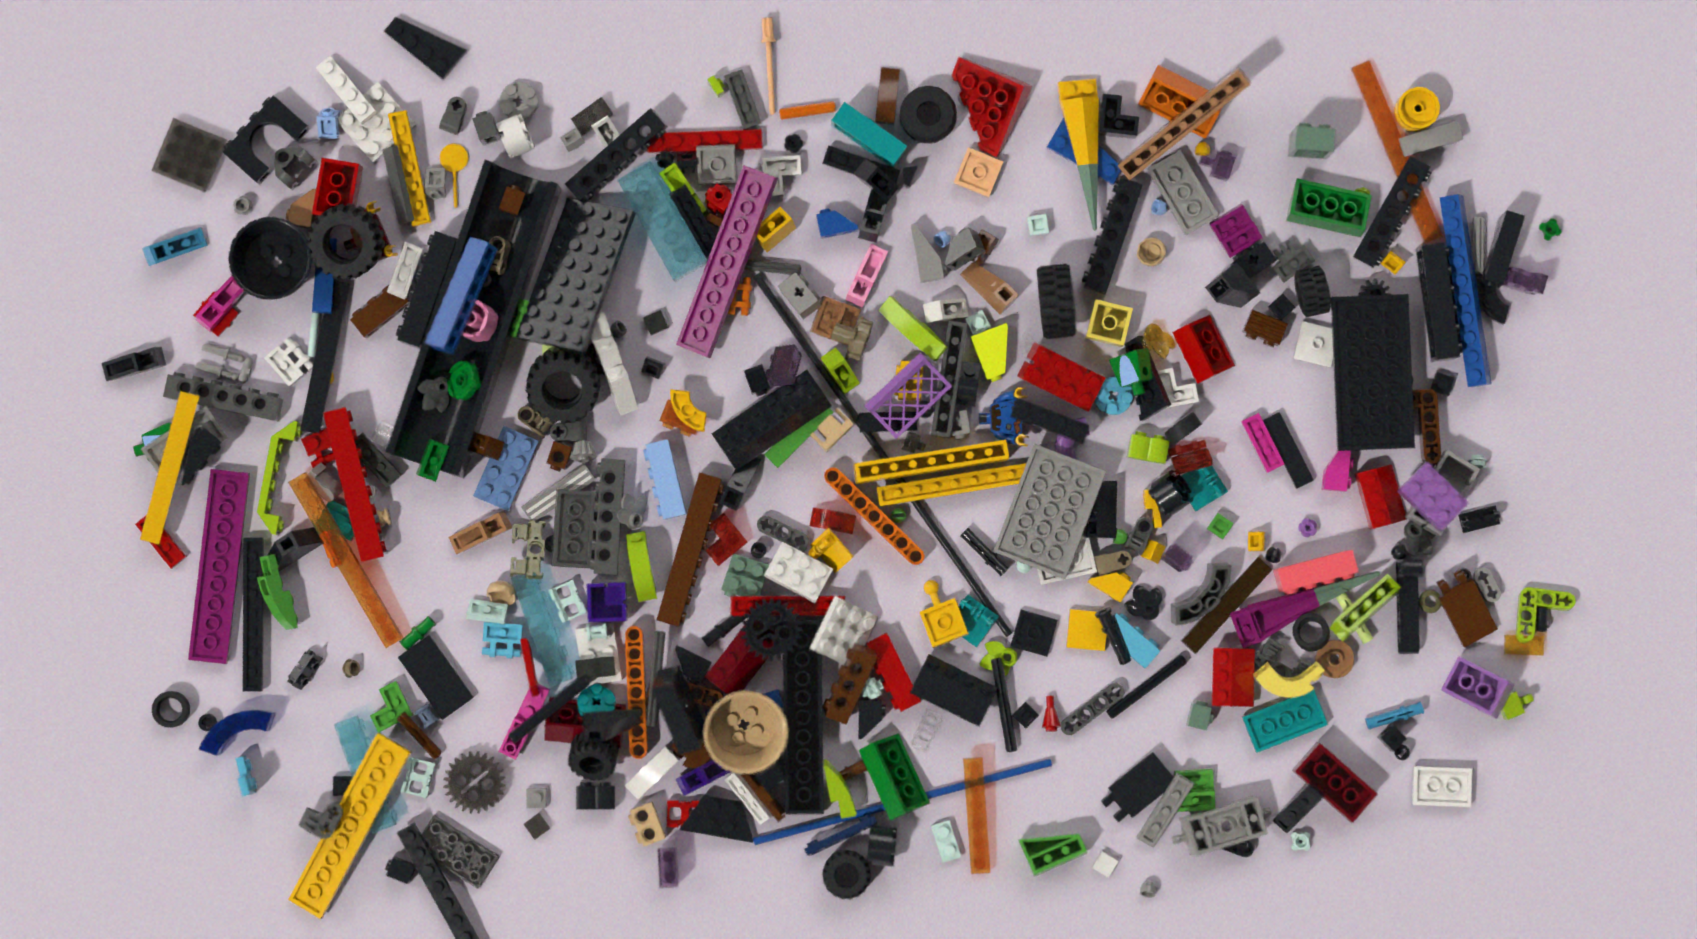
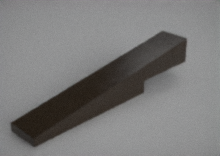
M1257 557L1224 592L1218 605L1211 612L1205 614L1180 641L1196 654L1230 617V613L1235 612L1272 569Z

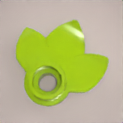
M998 641L985 643L988 654L982 658L980 666L992 670L991 660L1002 658L1005 676H1007L1010 667L1017 662V653L1012 648H1005ZM1005 654L1011 655L1009 661L1004 659Z

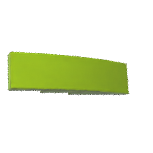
M889 296L878 310L895 328L932 360L937 362L947 349L946 344L925 323L920 322L910 310L905 309L894 297Z

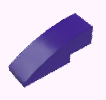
M711 760L675 780L685 796L730 773L731 770H726L719 763Z

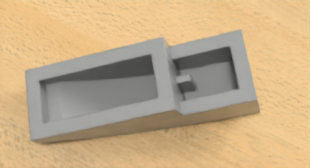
M1458 121L1399 138L1404 157L1463 140Z

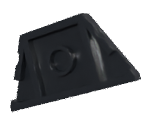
M703 795L697 806L691 811L689 817L680 827L681 831L753 843V837L742 801Z

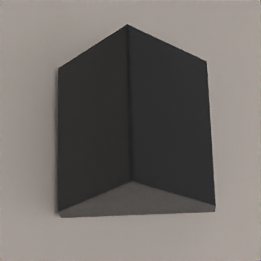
M647 356L641 372L659 379L665 363Z

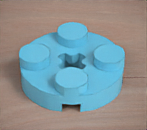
M1108 377L1105 379L1095 399V404L1103 413L1119 415L1129 408L1133 399L1131 387L1121 388L1116 377ZM1110 391L1118 393L1117 401L1114 399L1109 400Z

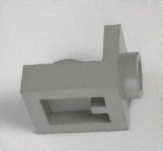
M426 168L425 191L427 198H446L445 168Z
M967 410L959 411V416H956L957 427H961L962 430L951 432V437L955 436L956 440L967 438L966 434H970Z

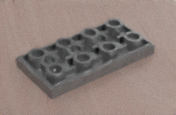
M433 815L421 834L439 865L479 889L499 855L436 815Z

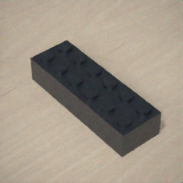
M434 231L433 235L430 234L427 245H429L428 252H424L422 256V269L417 271L415 289H411L408 297L411 300L408 307H405L402 318H404L402 326L399 325L396 331L397 340L401 343L418 349L421 348L457 238Z
M1445 242L1421 245L1415 250L1431 363L1454 360L1460 357V353L1463 350L1462 343L1458 342L1457 334H1460L1459 323L1455 321L1457 306L1453 304L1452 296L1455 295L1454 286L1450 285L1449 278L1452 277L1451 266L1447 264L1449 249L1445 247Z
M805 370L711 434L735 470H738L832 407V405L809 371Z

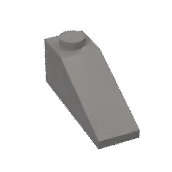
M912 224L911 230L921 283L944 279L943 274H947L945 263H941V258L918 227Z

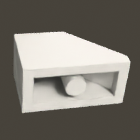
M966 298L938 300L923 304L926 323L969 317Z

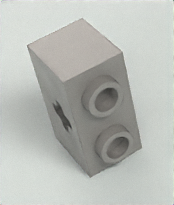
M795 272L779 284L778 288L804 320L821 307L818 301L820 296L814 289L812 291L809 290L807 287L809 283L803 275L799 277Z

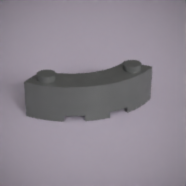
M1226 562L1207 563L1206 576L1200 588L1189 598L1181 602L1171 603V623L1175 625L1192 623L1208 612H1211L1221 601V597L1228 588L1232 565Z

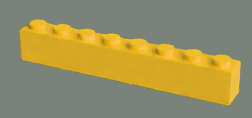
M1000 440L854 463L853 469L856 484L1007 461L1009 453L1007 441Z

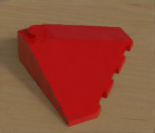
M958 57L952 77L954 81L959 83L961 92H959L963 106L968 107L971 115L968 118L973 132L977 131L981 141L978 142L979 148L990 155L998 157L1026 104L1032 86L988 67Z

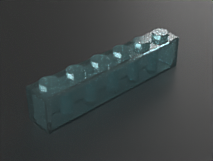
M526 573L525 575L512 577L513 586L550 687L573 679L572 675L575 672L572 664H568L566 656H568L565 645L561 646L559 638H562L558 627L555 628L552 621L555 620L552 609L548 610L546 604L549 601L547 594L541 590L539 585L542 584V580L527 579Z
M359 716L334 724L352 777H354L371 745L370 738L366 737L364 733L366 729L365 723L362 718L359 719ZM390 794L371 827L372 833L397 825L398 817L395 809L391 810L389 804L392 802Z

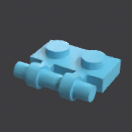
M484 622L483 641L490 642V648L482 647V655H489V657L494 658L496 656H507L509 659L521 657V650L514 649V644H521L520 639H522L523 625ZM497 642L507 643V649L496 648Z

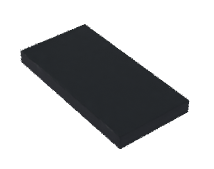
M430 635L398 657L442 720L474 698Z

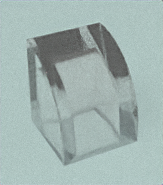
M1025 331L1020 339L1019 349L1022 357L1028 362L1030 359L1026 357L1033 343L1037 342Z
M382 420L374 430L370 440L387 448L394 426Z

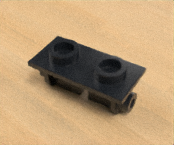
M1496 505L1458 515L1463 533L1500 524L1499 518H1501Z
M310 649L307 652L305 651L298 661L303 667L300 669L295 666L289 674L287 681L293 687L302 690L308 684L309 678L314 671L319 668L323 658L316 655Z

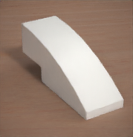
M665 746L625 787L639 799L679 759Z

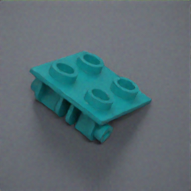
M1208 459L1181 475L1191 488L1192 492L1189 495L1194 500L1190 504L1195 512L1228 492Z
M967 595L959 604L969 635L962 638L977 648L999 616L970 595Z

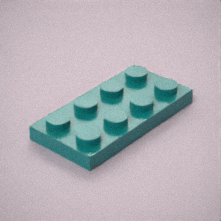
M1314 689L1302 696L1288 698L1242 717L1256 753L1328 725Z

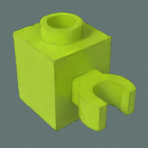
M1512 691L1501 710L1503 719L1509 720L1524 714L1525 711L1522 705L1534 701L1532 694L1529 693L1519 697L1517 691Z

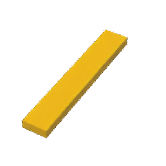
M407 110L389 113L388 118L394 145H397L414 216V221H411L412 227L431 223Z

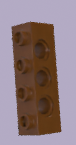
M854 643L853 647L848 649L846 663L841 665L838 671L839 678L831 686L830 698H826L823 704L825 717L846 725L877 659L875 650ZM856 663L861 664V667L858 669L852 668ZM848 680L853 681V684L850 686L844 685ZM840 697H844L846 699L844 702L841 703L836 701Z

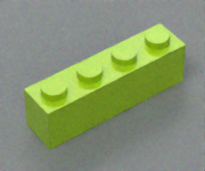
M1388 574L1385 575L1337 617L1330 629L1344 642L1393 599L1401 587Z

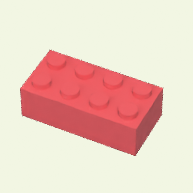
M1347 550L1274 569L1273 572L1279 592H1284L1286 595L1298 592L1299 587H1303V590L1317 587L1316 583L1319 582L1322 585L1336 582L1335 578L1340 577V580L1353 578L1354 573L1358 572L1353 550Z

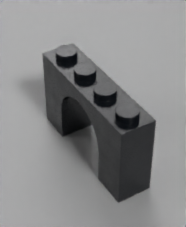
M274 95L271 98L268 97L262 103L263 107L260 111H255L249 118L250 122L246 126L240 127L234 140H229L223 147L225 149L223 153L259 185L272 170L254 154L252 149L254 134L264 126L275 125L282 128L298 142L310 129L308 125Z

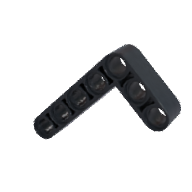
M1401 559L1396 561V583L1401 587L1396 594L1399 654H1419L1418 577L1424 575L1423 559Z

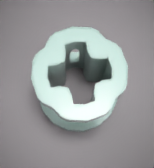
M606 623L593 626L587 624L588 641L597 638L607 640Z

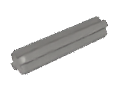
M1484 217L1473 218L1472 256L1475 273L1484 272Z

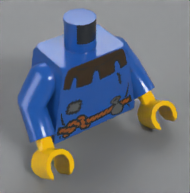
M1018 387L1016 390L1004 392L995 398L993 404L990 405V413H979V424H990V432L994 434L995 438L1006 440L1007 444L1027 447L1028 444H1024L1023 439L1025 437L1029 438V436L1022 434V422L1010 418L1016 399L1028 397V395L1023 396L1021 394V391L1027 388Z

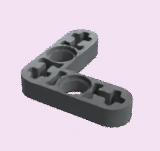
M762 516L757 521L759 531L793 547H796L797 544L795 538L803 536L805 544H801L799 550H802L803 553L805 552L809 539L803 532L769 516ZM768 519L770 525L774 526V523L779 525L775 528L774 535L770 534L772 529L766 528L763 530L760 522H765ZM785 527L788 530L786 538L778 537L777 531L779 528Z

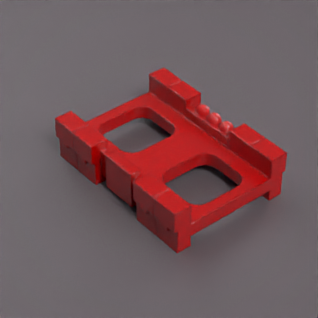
M667 800V827L678 828L679 825H682L689 817V809L695 808L699 801L679 802V800ZM679 807L681 809L680 820L670 819V808Z

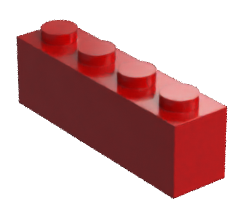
M885 633L867 642V648L876 651L877 659L874 668L878 676L882 674L885 680L882 682L886 693L891 692L893 699L890 701L894 709H899L902 712L920 703V698L910 693L913 684L888 634Z

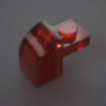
M813 507L809 526L821 529L829 528L831 531L853 535L856 516Z

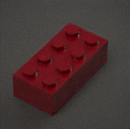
M1316 742L1292 769L1307 785L1311 782L1325 794L1323 799L1351 823L1358 818L1378 795L1320 742Z

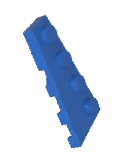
M1063 117L1046 148L1077 165ZM1098 145V177L1113 185L1121 170L1118 167V163Z

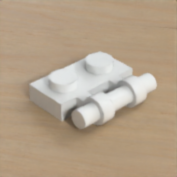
M288 337L284 340V343L288 346L285 350L278 345L264 358L286 384L291 387L305 375L300 368L305 366L308 370H311L313 363L310 361L311 358L308 354L305 355L301 351L300 345ZM294 353L299 361L294 363L289 355Z

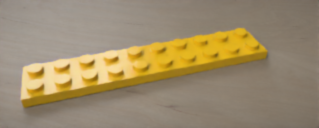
M381 733L376 734L339 803L343 808V815L334 834L327 839H320L288 899L289 901L319 919L324 917L411 755V751ZM336 809L334 815H338V814H339V812H337V809ZM327 826V828L325 829V831H324L323 834H325L326 832H329V833H330V830L328 829V826Z

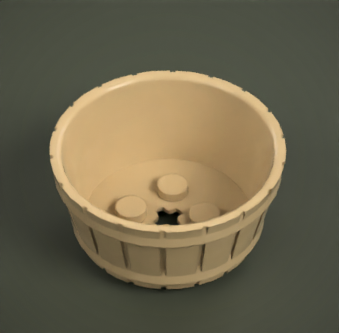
M737 691L726 695L713 706L705 722L704 741L708 752H710L709 754L721 767L734 773L752 774L766 769L780 757L786 745L788 728L786 727L787 723L784 714H782L783 712L774 701L761 693ZM744 719L745 722H749V725H747L746 730H743L742 727H738V725L741 724L740 720Z

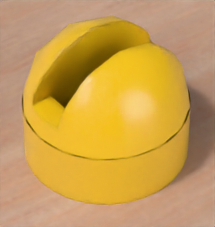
M1204 141L1199 142L1195 147V155L1209 156V144Z

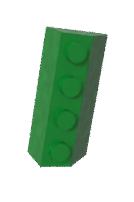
M1297 178L1289 203L1286 221L1361 238L1366 228L1372 195Z
M899 733L872 742L859 750L890 821L930 804Z

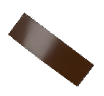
M881 67L875 123L894 125L900 69Z

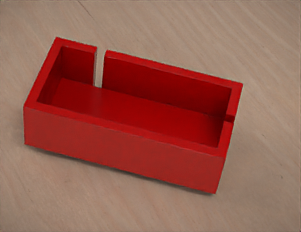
M1034 342L1026 357L1034 362L1030 364L1024 361L1017 377L1089 412L1106 378Z

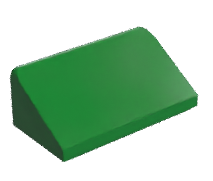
M429 439L416 475L436 482L449 446Z

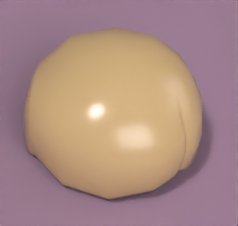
M1146 238L1138 245L1137 258L1146 266H1157L1162 263L1166 256V247L1157 238Z
M499 580L489 585L487 597L490 596V602L512 605L515 603L516 590L509 582Z

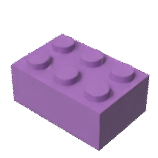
M1428 462L1424 463L1397 491L1438 532L1442 531L1469 504Z
M1458 656L1441 691L1497 719L1514 684Z

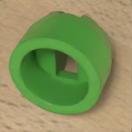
M896 508L892 511L891 518L895 523H902L906 519V512L902 508ZM903 513L904 517L894 518V514Z
M1116 528V538H1113V543L1124 544L1128 539V534L1126 531Z

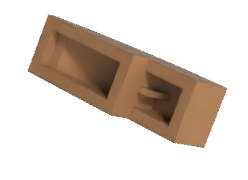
M502 511L448 538L457 555L512 529V525L505 511Z

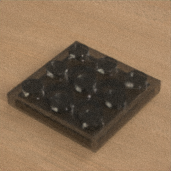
M173 118L151 171L206 193L227 139Z

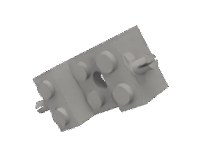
M1249 796L1210 811L1190 814L1179 818L1182 834L1172 837V840H1174L1172 842L1174 845L1185 842L1189 854L1199 856L1268 834L1263 817L1271 815L1270 807L1261 809L1258 797ZM1224 821L1230 823V829L1227 832L1221 829V824Z

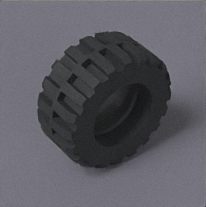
M349 203L347 205L339 204L327 209L312 223V229L308 232L307 236L310 238L307 242V248H311L309 255L311 259L315 258V266L317 268L321 266L324 269L322 271L324 274L328 275L330 273L332 278L339 279L342 277L343 280H349L353 277L358 278L377 264L378 259L381 258L383 253L381 250L385 244V241L382 240L384 232L378 227L381 225L380 222L372 218L374 215L370 211L368 213L365 212L364 207H354V204ZM337 225H349L361 236L363 246L361 253L357 257L346 259L339 256L332 249L330 232Z
M1067 264L1040 266L1037 268V281L1043 337L1046 339L1073 337L1076 334V317L1070 266Z
M556 347L553 352L550 350L545 351L543 356L539 355L535 359V363H532L526 381V393H528V402L532 403V409L535 412L540 411L539 416L543 419L548 417L550 418L549 422L555 423V420H559L560 424H566L567 420H571V423L578 421V417L581 419L586 417L588 411L591 412L595 403H597L601 385L600 374L597 373L595 363L591 364V358L588 355L583 357L580 352L566 349L561 350V348ZM555 372L571 373L580 381L581 391L571 399L556 398L547 390L545 386L546 378Z

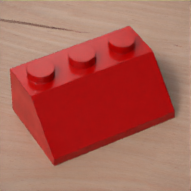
M321 158L312 214L319 216L327 209L339 204L347 205L349 203L354 204V207H356L363 166L358 163Z
M1211 315L1200 318L1172 332L1197 384L1235 366Z
M1392 464L1354 474L1369 530L1407 520L1401 496L1397 492L1399 488Z
M1213 648L1212 706L1254 707L1255 677L1253 673L1255 672V649Z

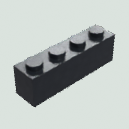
M1019 398L1016 399L1010 418L1083 444L1090 426Z

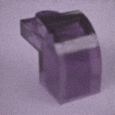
M1509 267L1503 286L1526 294H1543L1548 276L1541 273L1528 272L1521 268Z

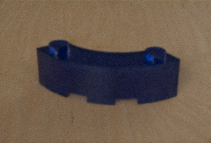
M247 710L229 715L209 730L201 742L199 750L219 756L226 744L235 735L251 729L270 731L276 712Z

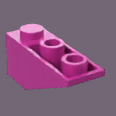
M1336 451L1323 471L1321 490L1347 492V488L1351 487V477H1348L1349 469L1353 468V458H1350L1351 451Z

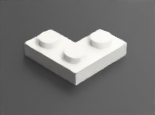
M800 155L762 158L763 173L778 178L772 196H784L783 177L802 175Z
M1173 368L1158 371L1171 402V405L1167 408L1199 402L1195 383L1176 387Z

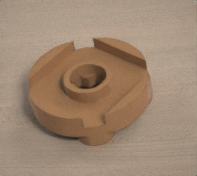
M1331 640L1322 649L1317 650L1315 662L1317 661L1324 669V672H1322L1324 676L1340 678L1352 670L1354 654L1351 647L1345 642ZM1332 654L1334 656L1339 655L1338 664L1330 662Z

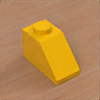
M1123 572L1090 578L1087 583L1119 603L1132 585V582L1129 581L1131 577Z

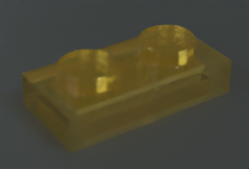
M1504 635V654L1544 656V636H1534L1530 642L1521 643L1517 640L1516 635Z

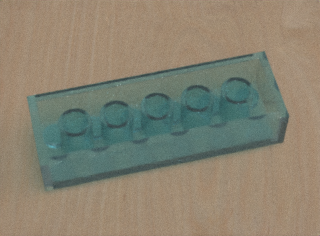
M651 161L617 180L674 282L706 265L707 261Z

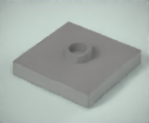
M735 144L696 146L698 185L736 183Z

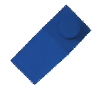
M830 208L820 210V214H816L821 239L858 231V225L837 211H831Z

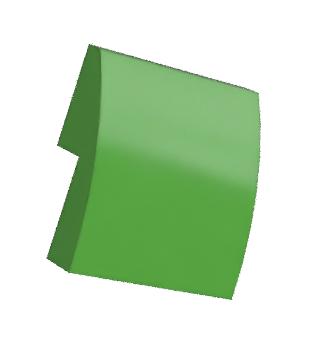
M1212 768L1174 771V776L1178 773L1194 783L1177 812L1215 809Z

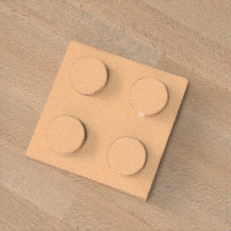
M968 147L953 184L989 198L1003 161Z

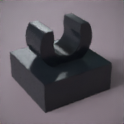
M696 152L677 154L678 168H681L682 174H685L686 167H690L692 173H695V167L697 166Z
M1024 702L1012 716L1026 729L1039 714L1027 702Z

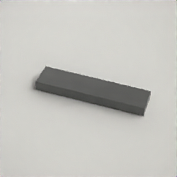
M398 146L382 149L398 222L402 224L414 221Z

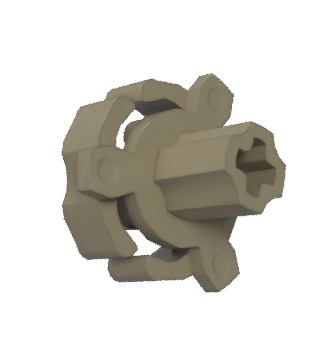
M860 316L855 328L836 322L831 338L848 344L845 360L852 358L860 361L867 346L865 342H868L871 334L872 321Z

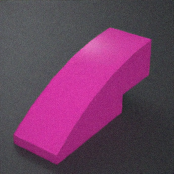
M232 275L196 315V321L209 332L217 326L245 292L237 285Z

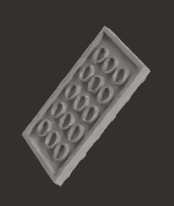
M1034 444L993 552L1066 579L1107 471Z

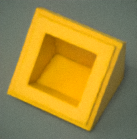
M1390 250L1380 264L1396 275L1406 262Z
M1248 532V551H1265V532Z
M1148 539L1141 557L1158 564L1166 546Z

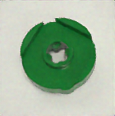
M459 361L450 369L451 377L450 380L447 379V389L450 396L465 401L471 398L475 391L480 389L481 381L479 380V373L474 363Z

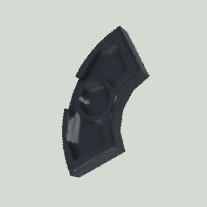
M1477 277L1476 283L1480 308L1490 319L1504 325L1509 305L1503 303L1498 298L1495 289L1487 288L1486 284L1481 283L1482 278Z

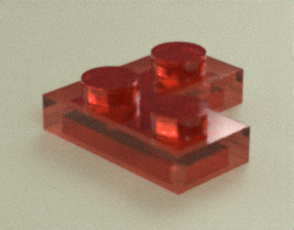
M723 513L709 524L720 539L705 551L719 566L748 542L725 513Z

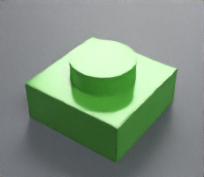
M1217 513L1207 527V530L1223 540L1233 523Z

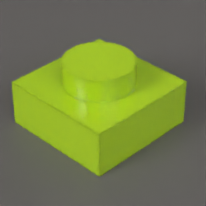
M713 75L707 79L718 98L725 94L723 90L725 85L720 78L716 79Z

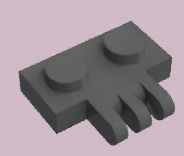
M1288 240L1285 242L1289 248L1288 250L1283 245L1279 246L1282 254L1277 249L1273 250L1279 263L1272 268L1283 283L1295 275V271L1304 269L1315 261L1305 245L1296 251Z

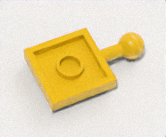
M928 580L924 584V591L930 595L934 606L920 611V615L932 647L936 648L969 635L956 598L941 603L937 594L939 590L938 583L934 580Z

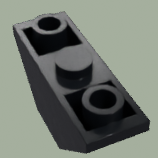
M315 527L291 531L274 542L268 555L275 554L279 566L278 571H281L324 543Z

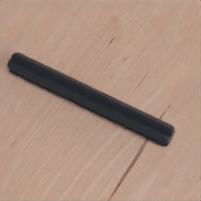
M1182 655L1178 656L1106 711L1109 717L1114 719L1187 664L1186 659Z
M994 658L991 660L995 687L998 688L996 694L1005 748L1007 752L1017 751V744L1002 658Z
M582 676L511 731L508 734L510 739L516 743L587 688L589 686L587 679Z

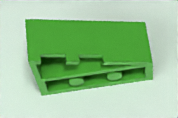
M1080 834L1018 839L1034 877L1087 854Z

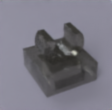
M908 432L901 449L914 454L916 449L924 451L926 444L919 442L920 435Z

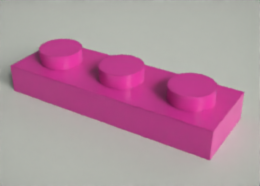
M1257 413L1241 421L1266 473L1284 465L1260 414Z

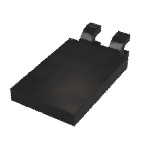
M1151 752L1110 785L1108 789L1111 793L1104 797L1101 802L1105 807H1108L1113 801L1117 803L1121 810L1115 813L1113 817L1119 823L1128 814L1132 818L1161 796L1174 777L1155 753Z

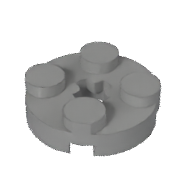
M515 82L508 84L500 95V107L508 118L522 114L523 119L526 120L538 108V97L534 89L526 83ZM521 97L524 101V104H520V107H517L514 99Z

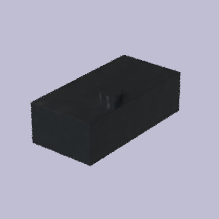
M680 665L658 670L651 691L679 754L701 749L704 741L705 723Z

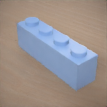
M669 440L646 444V449L643 452L645 460L650 461L651 468H648L650 479H654L655 486L652 487L654 498L658 497L660 505H657L659 517L663 516V520L687 515Z

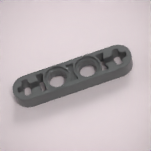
M1117 683L1106 687L1061 722L1062 732L1066 735H1073L1119 701L1124 695L1123 687ZM1112 687H1119V696L1117 697L1113 695L1110 698L1112 702L1109 703L1108 699L1103 695V693L1106 692V694L1109 695L1110 693H1112ZM1097 698L1105 700L1104 708L1097 709L1094 702ZM1083 709L1090 712V717L1086 721L1081 720L1079 717V713ZM1076 715L1077 720L1080 723H1082V725L1078 727V724L1076 723L1075 725H1073V731H1065V723L1067 721L1069 723L1075 721L1072 717Z

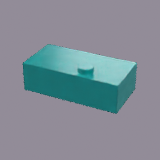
M846 102L842 104L831 120L832 127L888 166L895 168L907 151V145Z

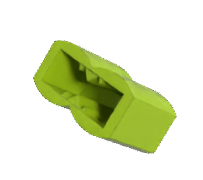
M1138 431L1135 432V435H1130L1127 458L1166 464L1170 441L1165 440V436L1154 435V438L1146 437L1147 433Z

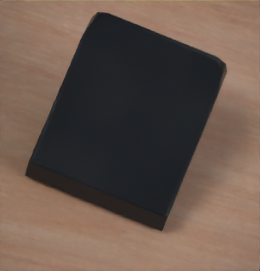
M918 166L905 167L903 169L906 189H909Z

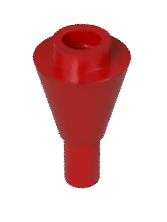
M1046 696L1047 708L1042 728L1046 729V732H1055L1061 725L1054 708V696Z

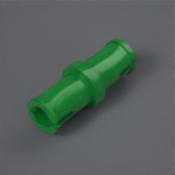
M427 616L418 626L411 628L412 631L399 641L406 650H409L419 639L422 640L424 635L436 623L431 617Z

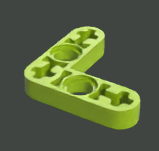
M1532 587L1524 588L1518 596L1515 633L1517 640L1521 643H1528L1533 639L1537 608L1569 611L1576 603L1574 595L1562 591ZM1528 592L1529 596L1533 598L1529 600L1528 606H1522L1527 603V598L1523 597V595ZM1545 594L1550 595L1552 603L1545 604L1542 596ZM1565 597L1571 602L1567 606H1565L1564 602L1560 601L1555 605L1556 600H1564ZM1522 611H1529L1532 616L1531 619H1523ZM1525 625H1528L1526 628V633L1530 635L1524 638V635L1521 634V632L1524 631Z

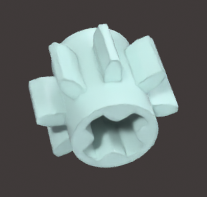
M875 677L868 679L861 692L863 698L868 696L869 700H872L882 695L881 689L884 687L881 680L876 681Z

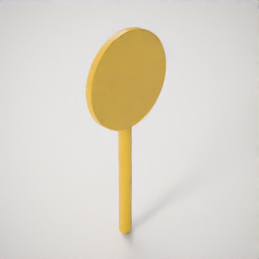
M449 144L442 149L439 159L443 168L453 172L454 207L457 208L456 172L461 171L467 165L468 153L459 144Z

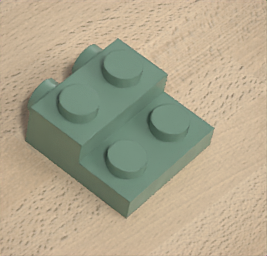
M733 553L721 589L725 591L724 595L729 597L736 595L760 596L766 579L764 575L769 564Z

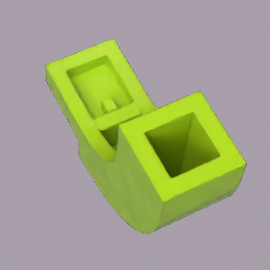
M641 531L626 534L629 561L638 602L657 599L646 533Z

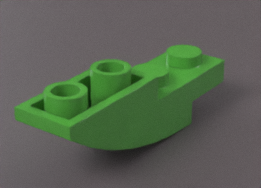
M275 554L260 557L263 576L257 577L269 610L286 630L298 628V617L293 607L294 599L290 590L283 591L282 589L283 581L279 575V566Z

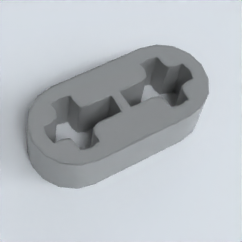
M1486 568L1477 569L1473 574V579L1483 598L1488 602L1499 600L1501 591L1491 572ZM1480 571L1487 574L1485 577L1487 584L1483 580H1478ZM1487 586H1489L1491 590H1496V593L1494 594V599L1492 597L1487 596V594L1489 593Z

